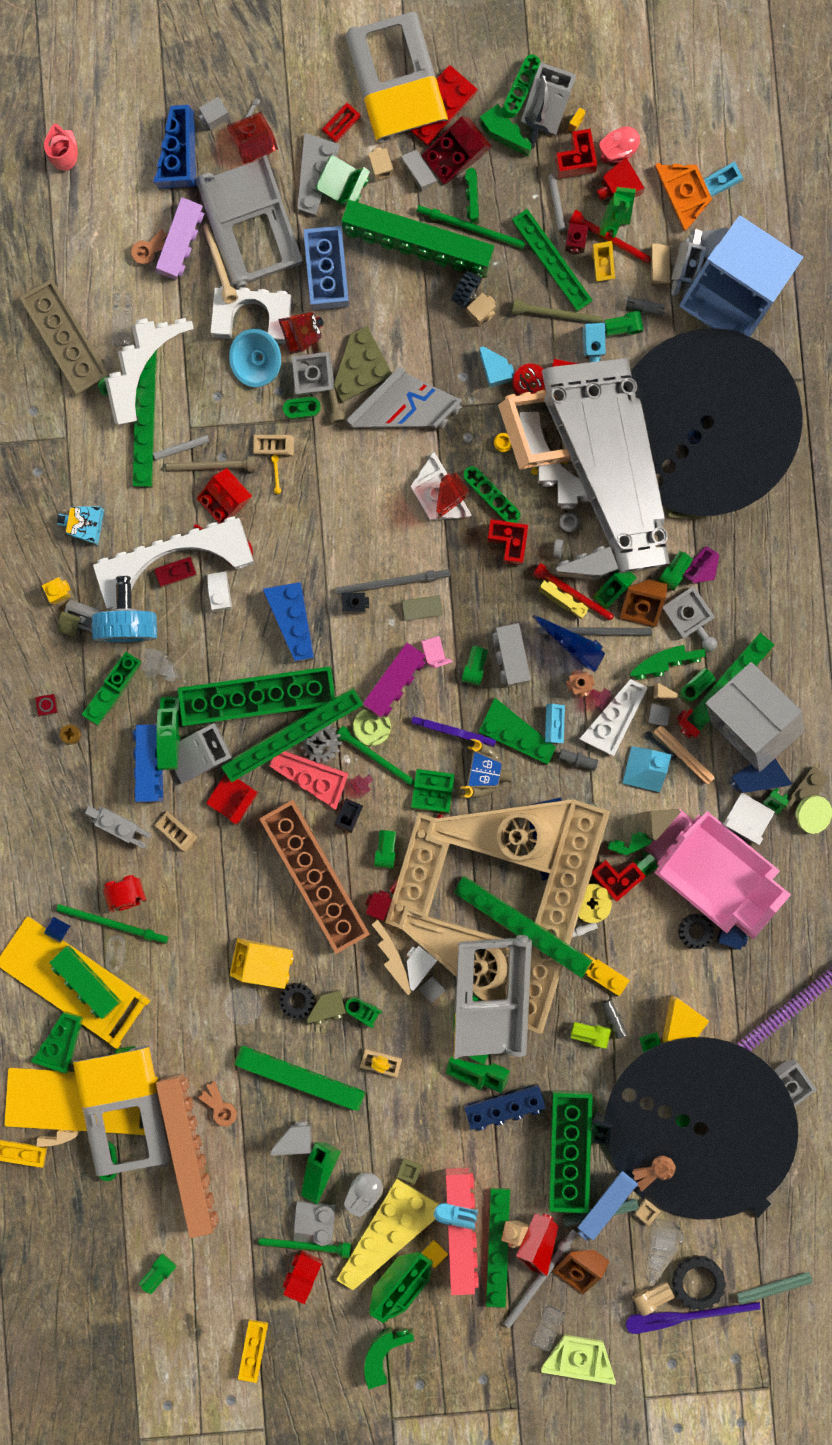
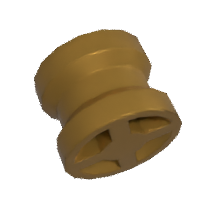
M65 725L60 730V738L65 743L75 744L81 738V731L77 726Z

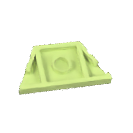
M564 1334L541 1367V1373L616 1385L602 1340Z

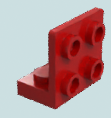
M225 773L206 803L238 825L259 792L240 779L231 782Z

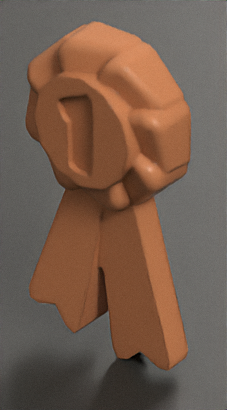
M161 229L150 242L140 240L135 243L131 251L134 261L145 265L151 262L155 252L162 251L165 244L163 240L167 238L168 234L164 233L163 229Z
M213 1081L212 1084L206 1085L210 1094L203 1090L202 1095L198 1098L214 1109L213 1119L219 1126H230L236 1121L237 1110L231 1103L223 1102L217 1084Z
M659 1156L653 1160L651 1167L633 1169L632 1174L635 1176L634 1180L641 1179L637 1182V1186L640 1187V1191H643L656 1178L661 1180L672 1178L676 1166L672 1159Z

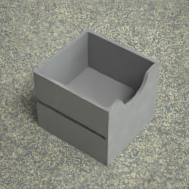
M752 662L706 702L710 723L759 772L805 732L802 711Z

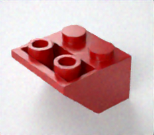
M226 468L211 478L196 499L221 524L225 522V519L235 516L247 504L252 495Z

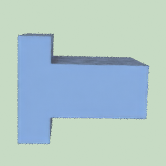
M739 215L719 245L717 244L704 263L679 307L711 328L736 331L750 337L803 259V256Z

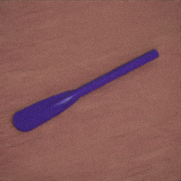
M760 1302L687 1313L654 1312L645 1316L636 1314L628 1317L626 1328L632 1334H639L671 1327L688 1320L761 1310Z

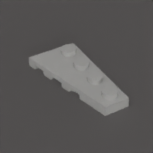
M304 133L298 198L299 212L316 217L324 195L316 190V184L330 156L337 157L340 144Z

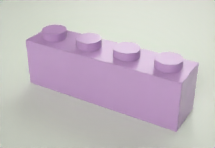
M181 197L155 269L156 273L174 280L177 279L178 275L182 276L185 265L182 264L184 258L188 259L192 249L188 247L190 240L195 241L198 232L195 229L197 222L201 224L204 212H201L202 205Z

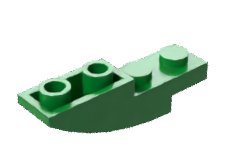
M680 645L663 650L635 667L629 673V678L634 677V680L646 679L645 675L653 674V677L665 676L664 672L669 671L668 664H671V667L682 665L683 661H690V664L701 662V659L706 657L705 649L685 652V646Z
M125 651L104 680L103 686L82 713V717L98 727L107 713H110L142 662Z
M179 696L161 697L160 709L157 712L158 770L178 769L180 745Z

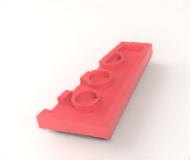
M284 751L274 757L270 764L271 768L294 781L333 809H337L349 773L317 763L316 761H311L288 751Z

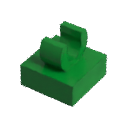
M778 788L773 790L762 803L776 814H779L789 802L786 793L783 796L777 793L779 791Z
M642 852L644 859L639 862L635 858L634 862L647 877L659 866L651 854L647 855L645 852Z

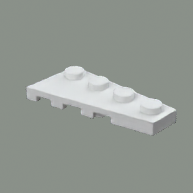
M630 679L579 740L614 756L648 687Z

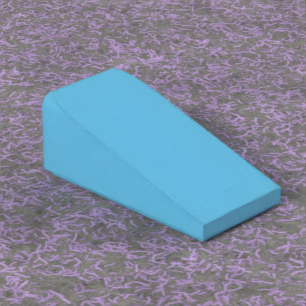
M734 161L703 180L712 197L744 181V178Z

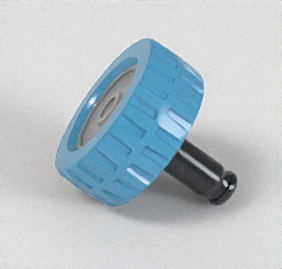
M117 576L116 609L93 614V640L110 643L155 640L157 638L156 614L150 611L132 609L131 577Z

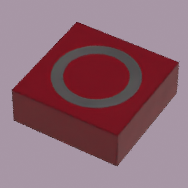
M55 694L35 697L38 716L58 713Z

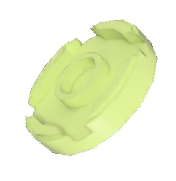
M364 709L356 715L353 722V731L355 737L361 743L367 746H376L388 738L391 732V723L388 716L387 718L383 716L380 720Z
M817 795L804 798L796 810L797 824L805 832L812 834L820 833L826 829L831 821L832 808L830 803L825 798Z

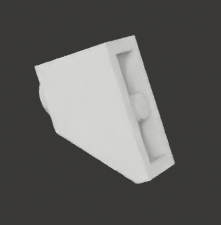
M227 572L208 574V590L212 611L219 612L233 609Z
M419 945L417 948L413 946L406 955L409 957L407 959L410 989L412 991L415 990L437 961Z

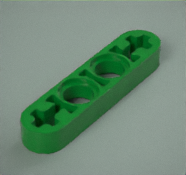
M530 54L526 56L505 99L502 113L507 118L517 116L535 79L541 62L536 55ZM530 62L533 63L531 71L528 70ZM520 76L528 77L529 82H523ZM519 90L522 93V97H517L513 91ZM513 102L515 103V105L513 107V110L511 111L509 107Z
M474 466L466 468L463 475L465 482L503 521L518 523L521 516L519 510L478 468ZM469 471L471 473L475 471V477L478 480H480V478L483 479L478 483L477 487L474 486V484H476V481L473 478H471L470 480L468 479ZM488 484L491 491L488 494L481 493V485ZM495 498L503 499L504 505L500 508L493 505ZM509 505L510 507L507 510L511 514L513 512L516 513V520H508L507 518L509 515L505 511L502 514L501 511H503L506 508V506Z

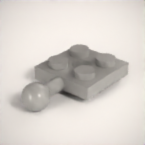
M694 586L663 606L662 610L682 639L696 631L703 640L702 647L705 651L712 652L716 649V639L709 637L702 627L715 618V616ZM689 607L693 610L691 618L683 615L684 608Z

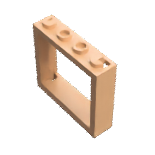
M546 390L538 391L535 394L526 392L520 396L511 394L506 396L505 400L498 405L520 470L572 461L567 449L538 454L531 453L516 406L545 402ZM553 394L554 398L558 401V397Z

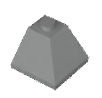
M296 1121L295 1125H291L274 1144L271 1155L311 1153V1124H307V1121Z

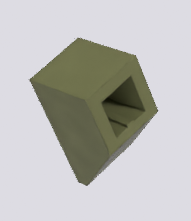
M341 989L321 995L307 1019L308 1023L313 1022V1025L324 1023L326 1018L331 1017L332 1020L343 1018L346 1008Z

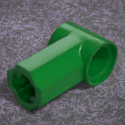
M639 311L627 313L622 317L604 320L607 337L626 333L627 335H635L644 331Z
M679 550L658 581L667 584V587L674 591L693 559L685 552Z
M472 646L468 664L465 666L462 676V682L480 686L484 673L483 667L488 655L487 649Z
M704 667L680 689V699L686 703L695 700L716 680L714 675ZM686 688L693 691L692 698L686 696Z
M380 830L374 867L393 869L396 831Z
M163 1253L139 1282L141 1288L150 1295L177 1267Z

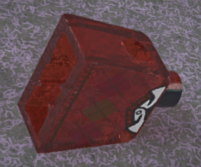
M313 312L278 319L290 354L305 351L321 338L319 328L324 326V322L319 316L315 318Z

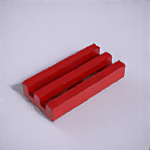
M346 103L322 128V132L329 139H332L334 143H337L359 120L361 114L350 104ZM349 109L348 114L330 132L329 129ZM354 114V117L341 129V131L336 136H334V134Z

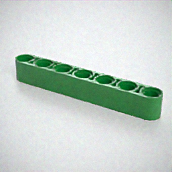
M240 1046L234 1065L355 1111L360 1110L366 1093L356 1087L246 1046Z

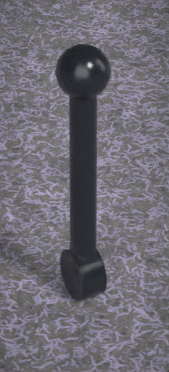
M650 731L645 733L646 739L652 740L665 753L671 754L670 760H676L677 756L658 742Z

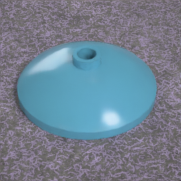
M245 330L232 342L229 352L230 366L234 375L243 384L251 387L265 386L275 379L280 370L281 353L275 339L263 330Z

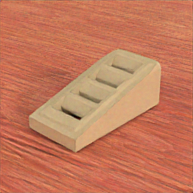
M254 435L253 454L293 456L294 437L291 435ZM261 440H264L263 450H260ZM269 440H271V450H268ZM277 440H279V450H276Z
M168 811L154 825L183 851H187L197 839V836ZM170 819L171 822H170L169 825L164 829L163 826H164V825L166 824V822ZM176 824L177 827H176V828L172 831V833L170 834L169 831H170V830L173 828V826ZM182 830L183 832L176 839L175 836Z

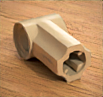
M666 1281L650 1290H642L632 1298L641 1316H645L655 1311L657 1306L675 1297Z

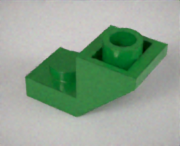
M638 831L637 834L631 835L627 847H624V842L614 839V842H608L606 849L622 855H628L650 845L652 840L648 839L649 835Z

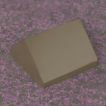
M679 809L646 811L648 839L656 841L681 811Z

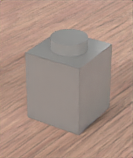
M219 97L199 107L201 113L199 118L204 126L207 125L210 130L230 120L229 114Z

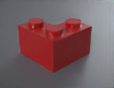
M591 128L572 131L570 139L572 150L556 154L555 164L558 179L596 172L597 160Z
M490 520L487 542L506 544L503 563L522 566L529 525Z
M604 859L592 870V876L608 891L611 898L616 902L646 877L634 862H630L617 873L609 862Z
M303 1250L300 1255L296 1254L291 1264L294 1266L292 1273H287L282 1288L285 1289L283 1295L305 1305L323 1260Z

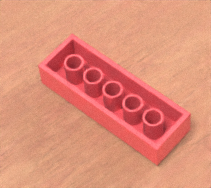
M469 1168L446 1169L447 1204L470 1209L475 1208L474 1193L470 1192V1189H474L473 1173H469ZM448 1225L451 1295L475 1294V1288H479L477 1271H474V1268H478L477 1252H473V1248H477L476 1232Z

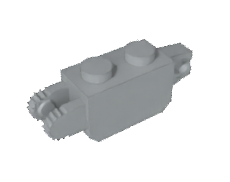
M691 229L689 238H686L685 242L680 244L671 280H674L671 289V295L673 296L678 295L681 283H684L681 297L684 298L701 270L706 249L702 246V231Z
M88 806L85 812L94 818L92 822L95 823V826L143 849L146 844L134 838L136 833L138 832L148 838L152 835L140 828V825L108 808L100 807L96 810Z

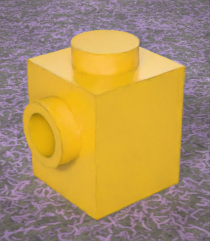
M60 577L42 585L49 602L53 605L71 597L69 584Z

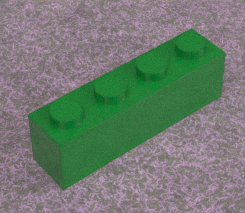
M66 946L49 962L52 965V971L57 976L61 975L65 979V985L70 990L74 989L79 994L77 996L83 1004L87 1003L92 1008L90 1011L96 1018H106L122 1003L116 994L71 946Z

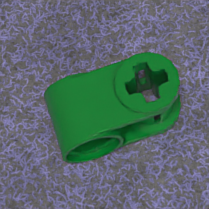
M356 996L348 998L345 1003L348 1014L371 1028L375 1027L374 1023L377 1017L383 1013L378 1007ZM356 1001L360 1006L358 1010L352 1011L348 1007L349 1003Z

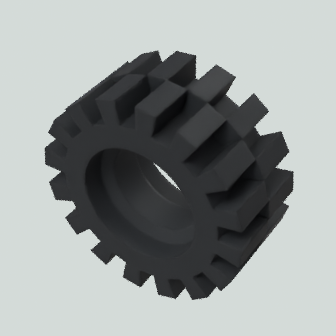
M701 914L687 915L679 924V938L686 946L693 949H702L712 942V937L715 934L713 930L715 929L712 926V922L706 916ZM693 924H700L703 927V935L698 939H693L689 934V929Z
M293 983L288 985L281 993L279 1000L280 1008L289 1018H304L312 1011L315 997L307 985ZM295 993L301 994L305 999V1003L301 1008H294L290 1004V997Z

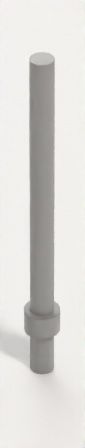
M572 1229L564 1241L561 1240L558 1244V1249L551 1258L548 1275L563 1254H567L571 1248V1243L578 1235L576 1230ZM538 1275L503 1323L506 1327L510 1328L547 1276Z

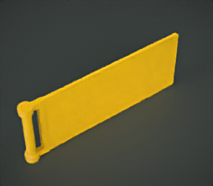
M26 917L1 954L0 968L62 1011L82 1016V1025L118 1049L121 1045V1040L144 1006L148 1005L151 1000L71 946L122 1001L106 1018H96L90 1011L92 1008L87 1003L83 1004L77 997L79 994L74 989L70 990L64 983L65 979L61 975L57 976L51 969L52 965L49 962L66 946L71 945L31 917ZM136 997L139 1000L115 1037H111L109 1034Z
M9 1068L5 1126L87 1131L75 1072L69 1071L65 1074L56 1070ZM138 1106L108 1111L102 1114L106 1133L145 1135L144 1128H140L141 1112Z

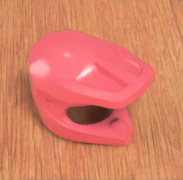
M56 123L53 124L45 138L44 150L55 168L69 170L77 162L78 147L74 133L71 130H63Z
M629 126L620 127L610 132L599 143V148L602 152L601 162L619 163L626 157L629 160L639 147L640 136L638 132Z

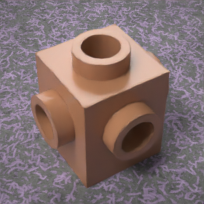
M582 669L572 671V675L566 681L568 692H571L572 696L577 695L578 698L588 696L589 692L593 690L592 686H595L593 676L589 675L588 671L583 672ZM579 679L584 680V686L578 685Z

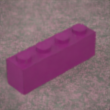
M406 643L363 702L362 707L380 720L383 716L387 718L393 709L390 706L394 700L396 702L400 700L404 694L402 689L405 685L410 686L415 679L412 675L416 670L420 672L426 662L423 660L426 655L409 643Z

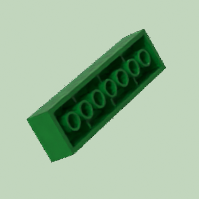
M348 199L341 221L343 233L347 237L353 239L358 237L368 244H381V247L392 250V248L397 249L404 255L413 254L420 260L435 261V264L442 267L448 265L458 272L470 271L480 278L482 276L487 277L495 245Z
M331 666L178 688L182 725L184 727L317 709L336 697Z

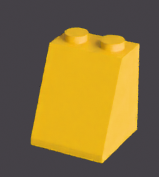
M237 938L229 976L242 982L285 989L289 981V967L293 962V950Z
M672 995L669 1001L661 1044L679 1038L698 1037L709 1020Z

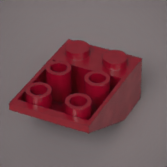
M461 116L421 156L442 183L446 185L478 161L492 146L469 117Z

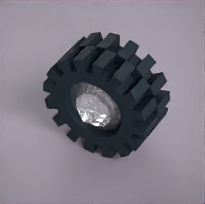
M467 271L460 280V283H456L457 288L452 295L451 301L465 309L473 296L476 297V291L482 278Z

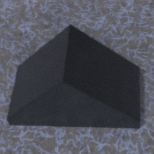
M346 798L334 826L353 833L364 805Z

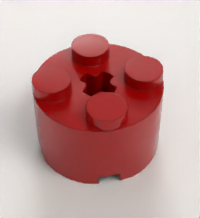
M134 875L125 876L123 881L118 883L110 881L104 884L103 893L110 913L115 912V908L123 911L140 905V900L143 902L147 901L141 880L134 877Z

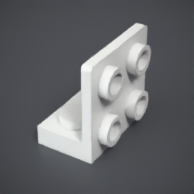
M741 793L723 824L749 842L760 845L763 840L761 836L775 812Z

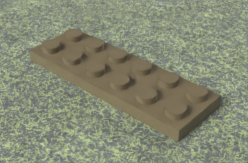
M53 279L19 297L77 396L96 386L103 377H110Z

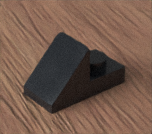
M596 1113L592 1124L591 1143L609 1147L615 1117Z

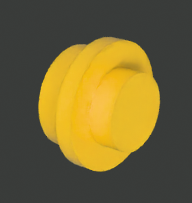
M500 433L495 437L494 446L498 451L507 452L511 449L512 445L507 433Z
M381 1055L372 1058L371 1066L376 1071L385 1073L390 1068L387 1058Z

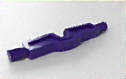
M415 716L412 718L411 724L423 726L424 728L454 735L469 741L476 739L492 747L496 743V739L494 740Z

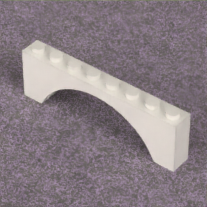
M229 517L224 520V523L217 524L215 522L206 525V529H192L184 536L177 534L171 536L170 540L165 542L163 540L155 541L152 543V546L147 548L140 546L134 548V552L128 554L121 552L115 555L116 558L98 560L97 564H94L93 567L106 608L108 610L116 609L117 576H130L132 590L138 577L150 564L173 552L182 550L210 552L225 559L236 569L255 564L240 518Z

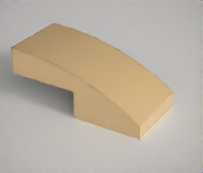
M59 1130L57 1137L40 1136L37 1138V1147L65 1143L77 1137L80 1131Z

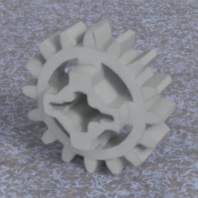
M330 724L312 737L310 736L301 741L304 745L300 748L306 749L304 755H311L310 760L316 759L317 763L322 761L328 762L329 758H335L334 752L340 751L337 745L342 744V742L337 741V738L341 736L340 734H335L337 728H331ZM315 740H320V741L326 742V743L322 744V743H319L318 741H315Z

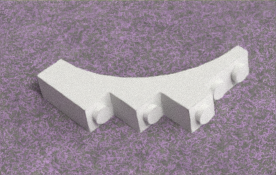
M147 318L136 320L137 324L131 325L136 348H134V345L124 346L122 351H118L123 374L121 372H114L109 374L110 377L105 378L115 424L119 425L137 421L135 410L136 388L146 362L164 342L179 333L194 329L192 321H186V318L174 320V324L168 325L167 322L157 323V327H155L154 321H148Z
M520 412L519 418L531 453L550 452L541 430L539 412ZM560 463L538 467V484H542L543 487H552L554 484H557V506H561V509H573V506L577 505V499H580L581 502H590L581 480L573 476Z

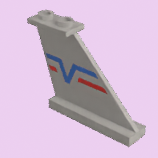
M400 366L347 419V424L352 429L362 427H433L436 431L439 427L441 429L444 428L449 422L448 418L452 414L455 416L462 409V399L456 398L407 374Z

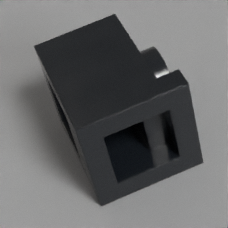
M342 593L343 614L366 613V608H369V597H365V593ZM354 599L359 600V604L356 606L352 604Z

